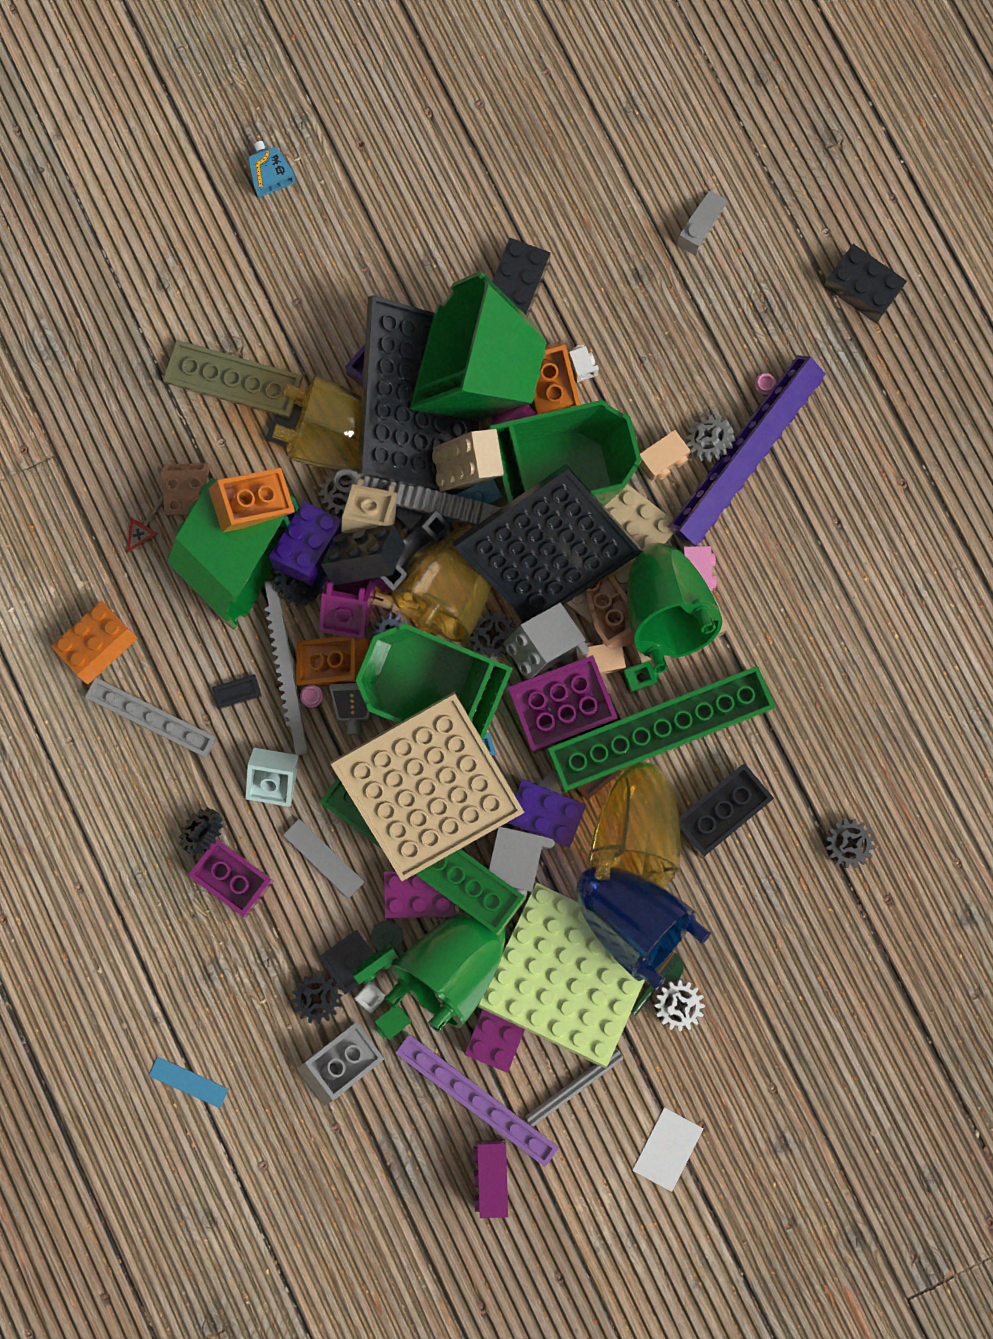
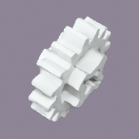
M677 980L675 986L669 981V988L661 987L663 994H656L655 996L660 1000L659 1003H654V1007L660 1009L655 1014L657 1017L663 1016L660 1022L663 1025L669 1022L668 1028L671 1030L675 1025L678 1031H682V1026L684 1025L690 1030V1023L693 1022L697 1025L696 1017H703L704 1015L699 1011L700 1008L705 1007V1004L699 1003V1000L704 997L701 994L696 995L698 988L695 986L690 989L691 983L688 981L684 986H682L681 980ZM678 990L687 991L691 996L683 997ZM670 995L669 1003L665 1005V1000ZM677 998L679 1001L684 1003V1005L681 1006L682 1013L677 1008H674L675 1006H677ZM692 1006H694V1010L692 1014L689 1016V1010ZM676 1014L681 1021L672 1020L668 1015Z

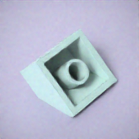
M253 748L247 769L246 799L290 807L297 776L299 755Z

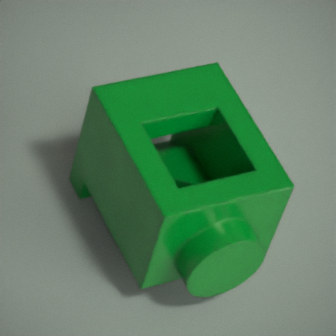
M650 661L625 669L622 673L630 694L656 685V679L659 678V674L654 672ZM643 674L645 681H639L637 675Z

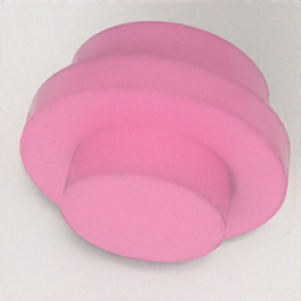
M762 373L757 376L754 387L759 394L768 395L777 382L771 374Z
M308 685L302 689L300 699L306 707L314 708L321 704L323 693L319 687Z

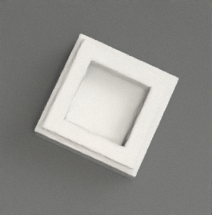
M370 981L354 999L372 1014L384 1001L386 995Z

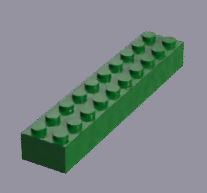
M756 666L550 747L545 752L561 792L564 794L770 712L776 707L760 669Z

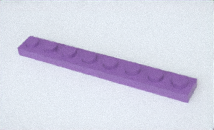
M408 1035L395 1053L544 1167H546L559 1149L552 1141L412 1035Z

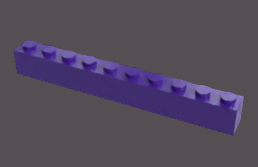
M797 355L735 437V441L731 443L733 448L726 449L727 455L722 454L720 460L716 462L669 524L668 528L683 543L696 547L703 541L705 534L717 522L723 510L730 505L735 494L742 489L745 481L756 470L763 457L769 453L775 441L782 436L787 425L794 420L799 409L821 384V380L826 373L812 357Z

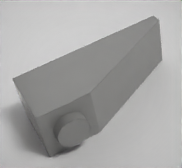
M709 191L681 232L677 245L696 256L726 207L728 200Z

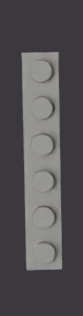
M98 678L94 679L85 698L205 758L208 757L217 739L215 736Z

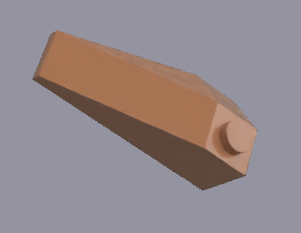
M610 574L585 590L595 631L607 648L629 646L634 642L629 620L627 595L614 576Z

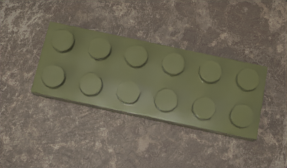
M176 340L163 382L290 419L303 377L296 373Z

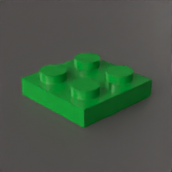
M390 942L352 969L353 976L358 984H361L363 981L365 984L370 982L377 976L375 973L381 968L386 970L396 962L395 958L398 956Z

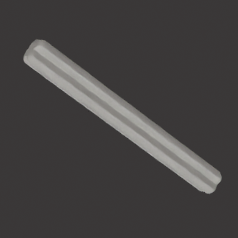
M615 1049L606 1069L594 1064L527 1114L525 1117L530 1126H535L622 1061L623 1055L618 1049Z

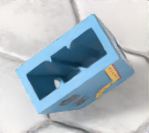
M264 141L256 142L253 145L255 154L249 156L248 159L258 198L296 184L292 169L277 147L267 149Z

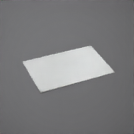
M664 1107L632 1171L672 1192L704 1128Z

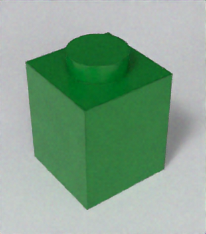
M397 1004L396 1008L392 1007L375 1021L378 1025L375 1027V1030L383 1039L387 1037L390 1040L412 1021Z

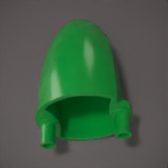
M657 542L644 546L641 549L642 553L633 560L628 578L627 602L631 630L637 649L651 658L654 672L663 673L668 669L664 656L679 658L704 648L718 635L723 620L713 594L691 561L676 548Z
M465 911L448 918L422 936L391 967L397 984L384 997V1000L390 1006L396 1008L403 997L410 993L421 1006L434 1015L428 1021V1024L436 1032H440L445 1024L461 1028L480 1003L495 976L504 950L505 928L498 936Z

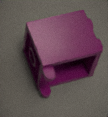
M327 578L322 592L318 632L364 639L373 611L376 586L373 581L367 579L333 586V583Z

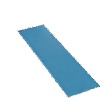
M157 1057L149 1074L150 1077L218 1108H221L229 1090L160 1057Z

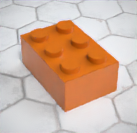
M101 600L51 647L73 672L88 685L138 638Z

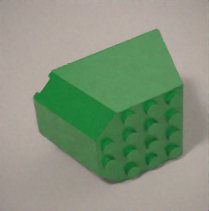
M481 271L454 282L450 287L452 293L445 303H439L435 309L410 409L480 421L531 404L535 398V389L540 377V368L545 357L547 343L541 331Z
M603 400L490 426V430H497L504 472L502 479L508 503L567 464L605 506L626 487L642 461L631 417L609 406Z
M210 478L208 483L205 482L202 485L197 502H193L187 512L189 516L184 523L181 522L176 530L177 536L168 555V564L234 630L238 625L236 621L239 617H246L265 586V580H268L275 568H273L269 556L299 507L296 499L290 495L295 510L294 513L243 529L222 533L209 492V488L217 479Z
M404 623L373 636L356 677V683L369 712L397 723L404 721L455 692L480 737L484 740L513 668Z

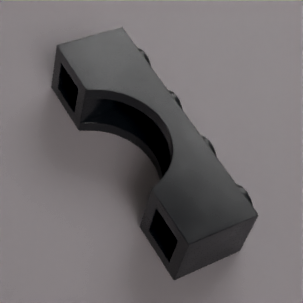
M437 511L425 513L402 538L406 546L393 575L372 578L373 583L383 593L394 591L408 576V570L413 562L425 550L436 544L451 528L449 523Z

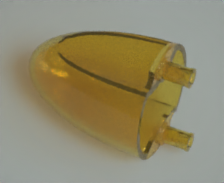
M314 375L309 388L306 389L287 383L283 396L302 402L303 407L295 430L276 424L272 438L291 443L288 459L326 469L357 471L362 396L317 375Z
M476 525L455 529L443 536L436 544L429 547L409 568L406 578L392 592V599L396 606L418 625L417 629L435 635L440 634L448 640L456 642L467 641L484 610L492 585L454 548L452 542Z
M640 762L628 768L611 788L597 820L588 862L596 869L595 877L600 880H608L611 876L627 881L653 882L651 899L665 901L667 882L675 878L676 872H679L681 840L678 807L671 784L663 771L653 763Z

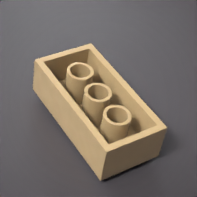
M496 429L469 432L433 447L432 459L436 464V482L440 492L463 490L504 475Z

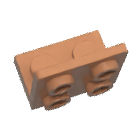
M209 463L166 464L163 466L161 481L166 515L187 514L191 504L197 502L202 485L205 482L207 483Z

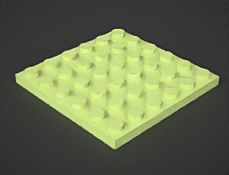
M536 882L502 954L495 976L478 1007L606 1069L661 942Z

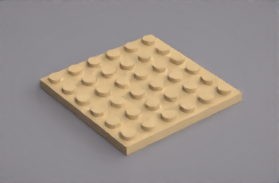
M455 692L331 761V766L401 881L524 813L523 808Z

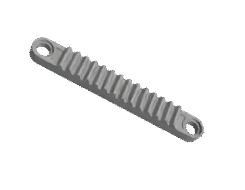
M343 469L334 477L336 488L344 494L349 495L352 484L357 485L359 479H364L363 486L385 491L389 490L390 485H395L394 492L397 493V507L421 513L437 511L443 518L474 526L502 508L481 501L450 495L445 492L441 493L437 490L433 491L428 488L413 487L358 475L356 471ZM343 476L352 478V483L349 487H342L340 485V479Z
M274 579L265 580L269 604L265 608L267 615H269L266 618L270 624L268 629L272 632L270 638L274 641L271 643L275 650L273 655L277 658L274 663L279 667L276 673L281 676L278 678V682L282 685L279 687L281 693H284L281 699L283 702H286L282 707L285 711H288L284 714V717L289 720L286 722V726L292 731L296 755L308 754V746L280 592H275V588L278 585L273 584Z

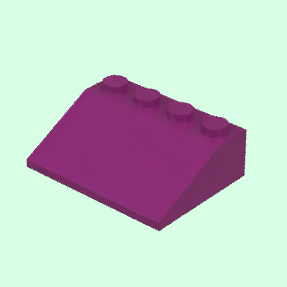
M593 655L508 687L533 754L618 721Z

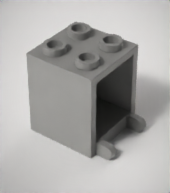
M561 603L521 624L503 642L507 653L512 656L520 672L525 675L527 680L539 675L562 660L566 665L575 662L571 654L576 649L581 655H586L589 652V648L584 642L586 639Z
M498 827L489 870L526 896L527 892L531 893L533 890L541 849H552L554 840Z

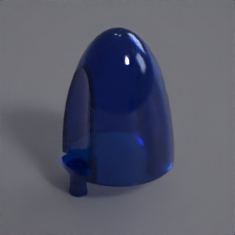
M594 866L586 869L577 880V900L581 912L595 936L631 977L637 981L644 979L655 990L666 979L656 969L669 957L687 932L701 944L711 935L710 931L696 921V912L690 906L657 883L634 872L612 866Z

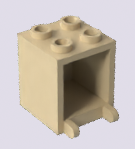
M359 479L357 485L352 484L342 516V533L347 534L360 529H372L381 525H395L397 493L394 492L395 485H390L389 490L385 491L363 486L364 479Z

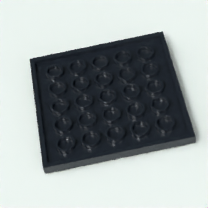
M567 464L452 542L454 548L526 621L559 603L563 606L642 553L641 547Z

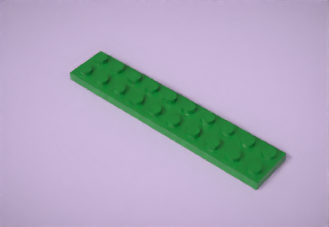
M338 777L319 803L381 848ZM461 849L416 873L417 876L498 936L526 899L523 894Z

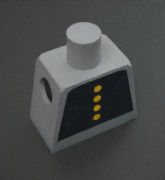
M357 683L330 684L338 723H347V735H360L361 722L370 721L371 712L366 707Z

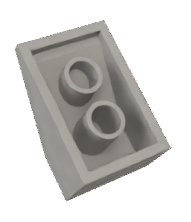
M355 1022L299 1065L297 1070L325 1106L339 1097L383 1061L384 1058L358 1022Z

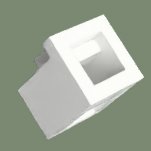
M584 345L572 348V351L569 352V360L576 382L598 376L599 368L598 365L593 366L595 365V360L592 352L588 353Z

